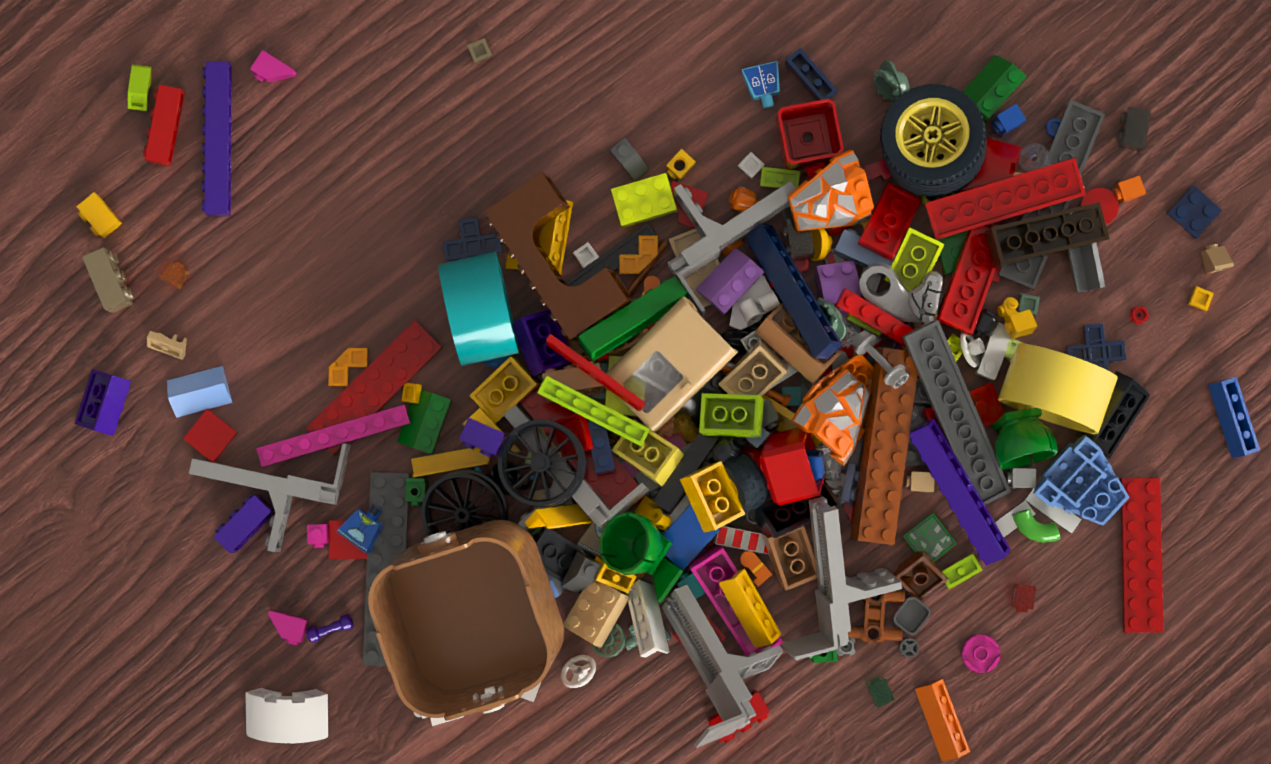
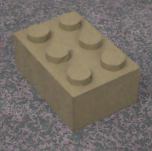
M103 247L82 256L104 310L114 313L134 304L132 301L134 298L132 290L127 288L124 282L127 281L123 270L120 271L118 268L119 259L116 253H112L111 250L109 251Z

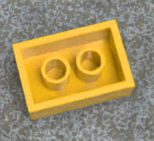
M721 461L711 463L680 479L704 533L714 531L745 515Z

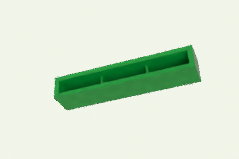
M676 276L664 280L655 289L648 290L639 299L632 300L623 309L616 310L607 319H602L591 329L584 330L578 336L581 348L591 361L594 362L659 321L683 296L689 299L688 291Z

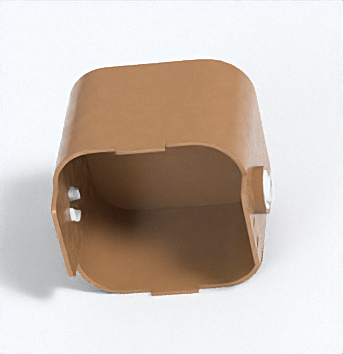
M493 520L457 532L446 533L442 531L427 536L423 542L413 545L400 553L377 575L370 587L368 596L369 610L388 671L391 673L397 693L403 703L421 716L429 718L444 717L445 721L472 713L483 712L485 714L504 707V704L520 698L523 693L535 688L545 678L563 644V622L536 542L526 529L511 521Z

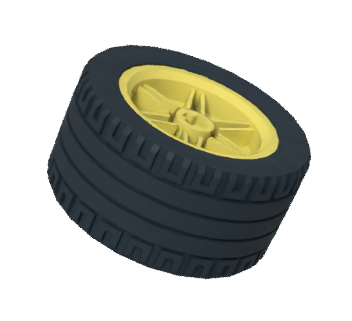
M925 84L904 92L889 106V110L886 111V115H884L883 122L881 123L880 142L886 167L890 175L893 176V179L900 186L908 189L911 193L920 194L923 197H943L944 195H951V193L962 190L963 187L969 185L968 183L974 180L973 178L978 175L977 173L980 172L985 160L986 130L981 111L968 95L952 86ZM930 121V125L927 126L924 122ZM945 122L949 123L948 125L942 126ZM950 140H956V144L952 145ZM919 152H922L925 156L918 157L917 154ZM941 155L944 156L942 160L937 159Z

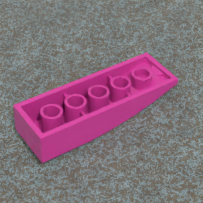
M716 545L688 564V567L746 656L754 652L757 654L761 653L763 649L769 646L774 648L781 645L783 641L779 636L771 645L758 648L753 646L719 586L720 581L731 579L738 572L721 545Z

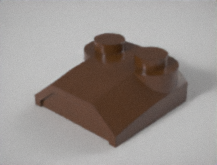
M925 551L913 554L901 563L893 573L901 581L902 586L920 601L944 582L948 581L947 576L931 560L930 555Z

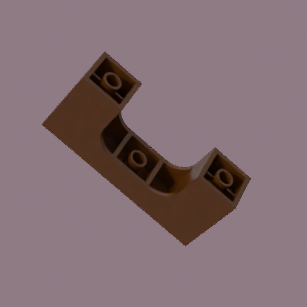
M540 172L485 211L487 215L485 219L491 227H495L498 231L496 236L501 243H505L508 246L507 252L510 257L518 261L519 265L517 267L523 275L526 274L530 279L528 281L530 287L534 291L537 290L540 294V297H538L544 307L547 306L550 309L551 313L549 315L555 323L558 322L562 327L560 329L562 335L566 339L578 341V336L584 330L591 329L600 320L607 319L618 309H623L629 305L632 298L614 271L606 267L581 285L569 286L564 281L542 248L540 234L548 222L570 208L550 176Z

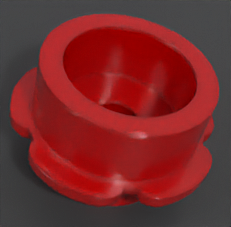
M1135 306L1131 309L1130 319L1135 324L1141 325L1144 321L1148 320L1149 314L1145 307Z

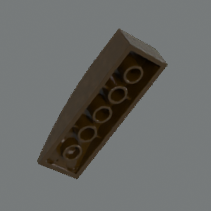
M1100 202L994 226L985 231L994 268L1109 240Z

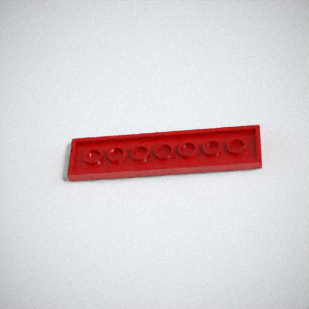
M1074 157L925 202L935 238L938 240L1086 195L1077 161Z
M414 321L306 429L309 432H314L377 413L442 347ZM342 444L326 449L334 455L342 447Z
M542 383L520 402L534 420L556 421L575 413L556 402L546 404L545 397L537 393ZM540 427L549 437L552 428ZM555 432L552 442L558 447L559 443ZM591 450L585 451L586 472L584 479L610 509L639 486L613 454L616 472L597 476ZM577 458L568 460L573 468L577 470Z
M1120 478L1121 484L1129 495V499L1121 506L1123 632H1163L1160 478Z

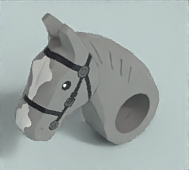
M880 262L872 263L864 268L859 284L860 292L868 302L896 319L904 322L927 324L934 320L943 278L940 273L929 271L920 285L908 290L892 266ZM874 273L885 274L890 280V287L880 293L872 291L867 284V279L870 275Z

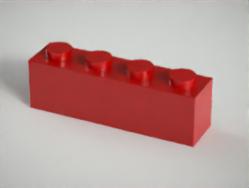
M159 85L158 90H155L154 101H156V104L150 114V119L152 120L151 127H148L147 138L149 140L148 145H145L143 150V156L149 163L171 166L185 96V92L180 88Z

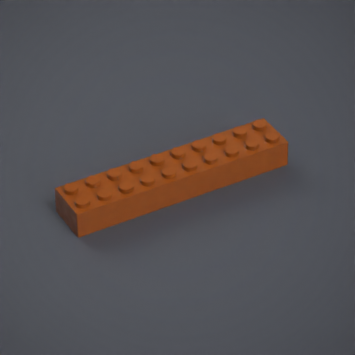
M876 347V350L893 368L903 364L909 377L902 386L894 389L891 385L884 383V378L888 373L874 360L871 382L872 393L868 405L850 539L894 545L918 373L908 351Z

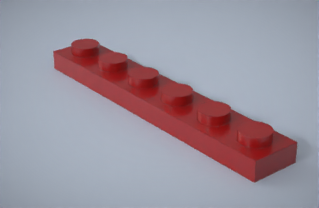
M843 288L835 303L836 307L905 348L906 345L902 336L915 330L848 289Z

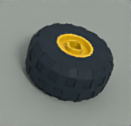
M741 454L738 458L723 464L744 512H749L764 504L768 495L766 480L760 467L750 456Z

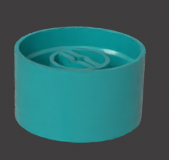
M496 251L438 264L448 320L461 366L518 354V342L511 325L513 323L512 313Z

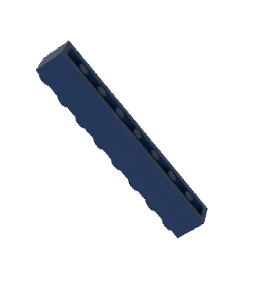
M759 223L746 237L749 248L756 255L757 261L763 267L767 279L774 286L775 293L781 298L784 308L792 317V322L797 326L802 339L809 346L810 353L815 358L828 359L843 344L773 226Z

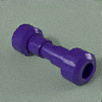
M349 614L340 616L338 621L332 622V624L327 626L307 628L306 634L309 641L313 643L319 641L322 636L330 632L352 629L354 627L353 620Z

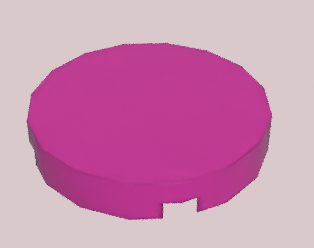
M977 634L965 641L961 657L968 669L976 673H985L997 666L1000 660V650L993 638Z

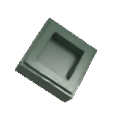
M1021 293L1017 312L1030 309L1032 315L1037 316L1040 297Z

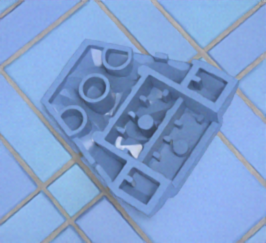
M1086 435L1078 438L1075 443H1069L1042 472V479L1037 483L1033 492L1051 507L1061 508L1070 514L1072 512L1080 515L1081 518L1103 526L1129 499V495L1105 458L1101 448Z

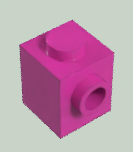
M329 524L307 525V544H313V548H323L324 544L329 543Z

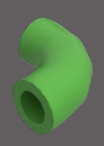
M1030 509L1012 514L1019 531L1028 539L1040 543L1060 540V533L1055 522L1046 524L1037 522L1033 518Z

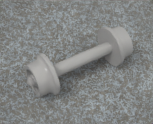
M867 331L859 333L852 341L856 354L862 355L868 352L888 373L884 378V383L891 385L894 389L902 386L909 377L905 371V366L899 364L893 368L873 347L877 337L874 334L870 335Z

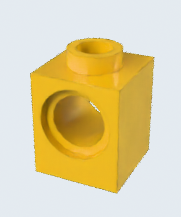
M681 149L666 165L668 170L666 173L675 180L677 178L680 181L692 169L696 161ZM682 162L685 168L682 171H678L674 168V164Z

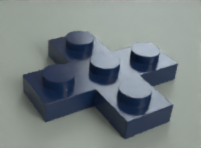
M478 217L459 220L461 239L443 242L445 261L463 259L494 251L497 254L503 253L501 241L496 234L481 236Z
M1104 324L1084 325L1085 344L1066 346L1067 355L1087 361L1107 371V362L1126 360L1125 341L1105 343Z

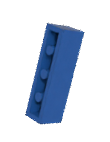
M1237 377L1208 385L1231 458L1246 456L1260 451Z

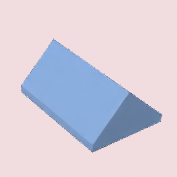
M223 366L167 380L168 400L176 418L233 403Z

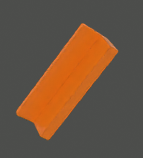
M940 679L929 685L916 688L918 700L941 761L960 758L969 753L968 744L944 680Z

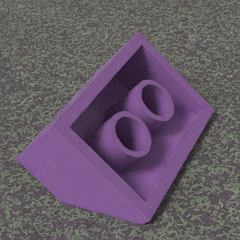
M735 248L696 290L724 316L764 274V271L749 257Z

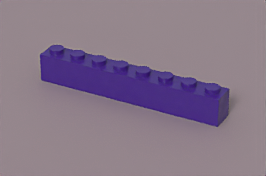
M206 62V67H203V79H206V86H203L202 89L203 98H205V105L202 107V114L205 117V124L202 125V134L205 135V143H202V153L205 154V162H202V172L205 173V181H202V192H205V200H202V211H205L207 216H231L232 65L229 62Z
M935 419L916 426L909 433L910 440L917 447L922 461L927 464L931 476L938 483L940 492L948 500L950 509L958 517L959 524L968 534L969 541L974 544L979 558L984 561L985 565L1005 558L1011 550Z

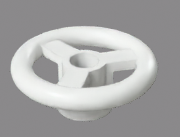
M962 332L960 335V345L963 355L969 365L976 368L980 364V354L985 352L983 341L980 338L974 339L972 335Z
M577 655L568 660L561 671L563 684L569 688H578L587 684L593 678L596 671L594 659L588 655ZM581 660L589 662L583 666H576L574 664ZM568 669L573 671L571 682L566 677Z

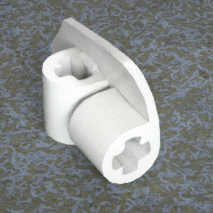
M764 275L733 305L730 327L743 330L758 322L764 314L780 305Z

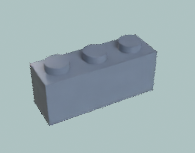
M852 229L843 230L833 251V254L848 261L854 260L855 264L863 268L872 263L880 262L891 266L894 258L890 261L857 244L860 236H858V232ZM876 273V274H878V275H880V276H882V277H885V276H886V275L883 274V273Z

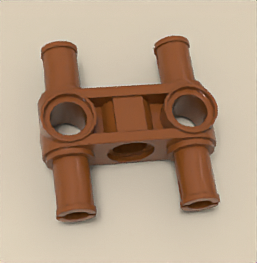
M896 590L881 594L878 600H872L871 597L861 599L865 602L863 625L861 627L851 626L848 637L861 638L865 642L882 643L884 640L902 642L903 630L885 628L884 613L887 601L904 603L905 591ZM871 628L878 630V636L874 639L868 637V631Z

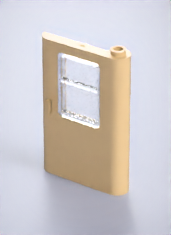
M684 296L606 373L645 402V406L640 412L623 401L653 432H657L738 353L696 312L697 309L694 304Z

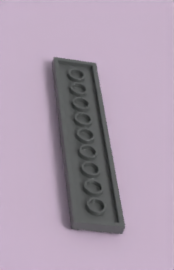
M1069 100L1042 167L1075 157L1081 175L1105 113ZM1070 200L1024 213L1021 220L1067 210ZM1048 255L1002 266L999 276L1034 290Z
M935 319L903 335V341L943 434L984 505L1010 493L1009 485L1002 469L998 466L995 452L939 321Z
M371 472L369 509L374 504L382 510L377 520L383 524V528L372 551L367 553L363 665L387 666L370 614L368 596L370 587L377 575L400 553L407 549L409 501H405V478H410V474Z

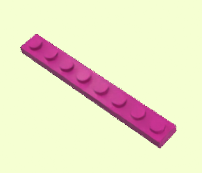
M402 405L256 449L261 467H265L410 424L406 406Z

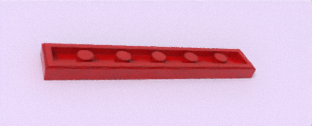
M551 334L546 339L547 346L634 409L641 412L645 406L643 400Z

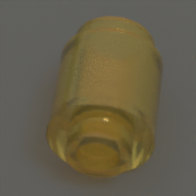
M680 414L674 419V429L685 442L694 441L699 434V428L693 420L685 414Z

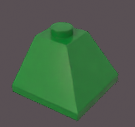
M665 558L662 559L653 573L657 601L659 603H662L683 573L681 569Z

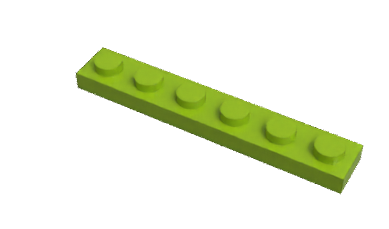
M547 375L537 391L538 394L639 446H642L650 431L649 428Z

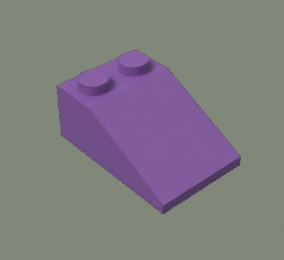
M854 260L816 266L814 279L819 298L835 304L843 288L862 298ZM839 308L844 324H850L851 322L845 319L847 313Z

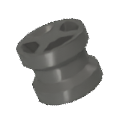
M908 637L899 642L898 649L903 656L910 658L916 656L919 651V645L917 641Z

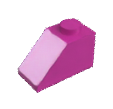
M263 50L250 68L254 73L253 77L261 82L265 80L270 83L297 75L295 70Z
M269 610V617L281 638L286 639V643L297 645V643L303 642L309 619Z

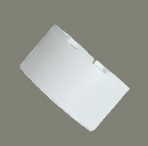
M264 688L246 692L247 736L273 743H303L327 738L328 694L317 689L292 692V696H282V692Z

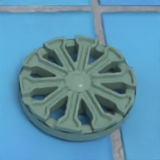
M617 623L614 625L616 629L613 631L612 628L601 648H596L595 645L591 644L592 649L598 655L608 658L614 657L624 648L626 635L623 628Z

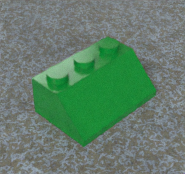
M995 55L962 92L968 95L974 101V104H977L983 120L987 122L1027 76L1013 63Z
M421 390L419 404L411 403L407 412L410 424L402 427L397 442L434 455L452 400Z

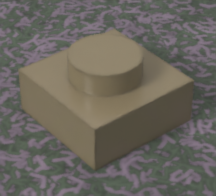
M485 38L467 45L475 64L492 57Z

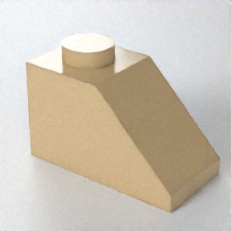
M1218 244L1206 246L1207 250L1201 252L1206 274L1223 271L1234 266L1225 246L1218 247Z

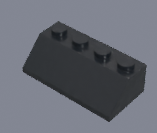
M1118 371L1114 373L1118 379L1099 433L1090 434L1077 431L1075 434L1078 438L1084 435L1090 438L1101 448L1104 456L1108 459L1111 458L1150 397V394L1138 382Z
M824 479L820 496L778 505L773 500H770L756 508L754 520L765 535L776 539L811 523L809 500L824 497L827 499V504L830 507L835 506L838 510L842 509L843 506Z

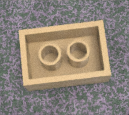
M594 579L593 583L582 590L563 626L591 644L601 648L630 597Z

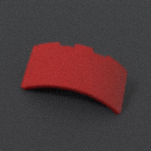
M986 138V154L983 166H981L980 172L977 173L978 175L973 178L974 180L969 182V185L963 187L959 192L1014 176L1022 146Z

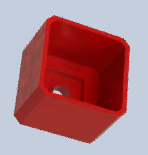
M829 98L781 107L775 119L784 167L787 169L805 168L820 161H823L824 164L831 163L830 159L843 152L844 147L835 102ZM805 133H810L813 136L811 143L803 141L802 136Z
M799 427L771 434L764 442L759 457L760 468L765 474L767 488L770 490L773 502L778 505L817 497L821 494L824 475L823 478L815 481L805 451L816 450L812 434L803 432Z

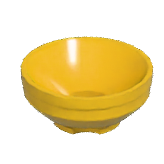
M825 229L809 230L806 239L809 258L812 261L823 260L831 251L832 238Z

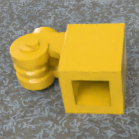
M1009 297L1005 299L1002 305L997 307L998 315L1005 320L1004 327L1006 333L1010 335L1012 340L1032 334L1037 328V324L1031 310L1017 312L1018 301L1015 298Z

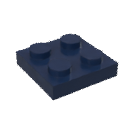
M1192 185L1170 209L1167 215L1194 239H1197L1222 210L1196 186Z

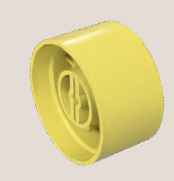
M1018 343L998 401L1018 411L1039 408L1042 410V415L1039 417L1041 420L1085 433L1098 434L1118 377L1097 365L1040 346Z

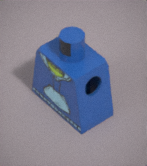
M374 504L368 512L358 509L336 532L363 552L370 553L383 528V524L377 520L382 510Z

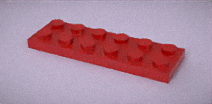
M994 223L968 231L936 319L967 335H972L996 271L985 233L987 229L998 226Z

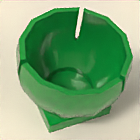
M1031 408L1004 413L992 424L994 432L999 431L994 446L999 468L1011 469L1032 465L1030 454L1033 456L1034 463L1047 460L1057 454V441L1051 429L1039 421V417L1042 415L1041 409Z
M635 512L615 515L604 526L599 540L600 555H602L601 558L607 567L623 575H634L644 572L653 575L673 544L657 529L652 520Z

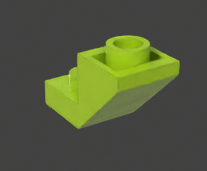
M132 64L128 87V109L147 111L148 91L151 86V67Z

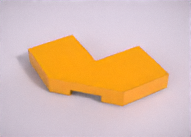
M639 236V255H619V274H639L658 255V236Z
M347 348L329 366L328 386H348L349 367H368V348Z

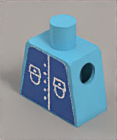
M775 61L742 69L741 75L752 100L761 99L763 109L774 107L772 96L779 95L780 92L778 62Z

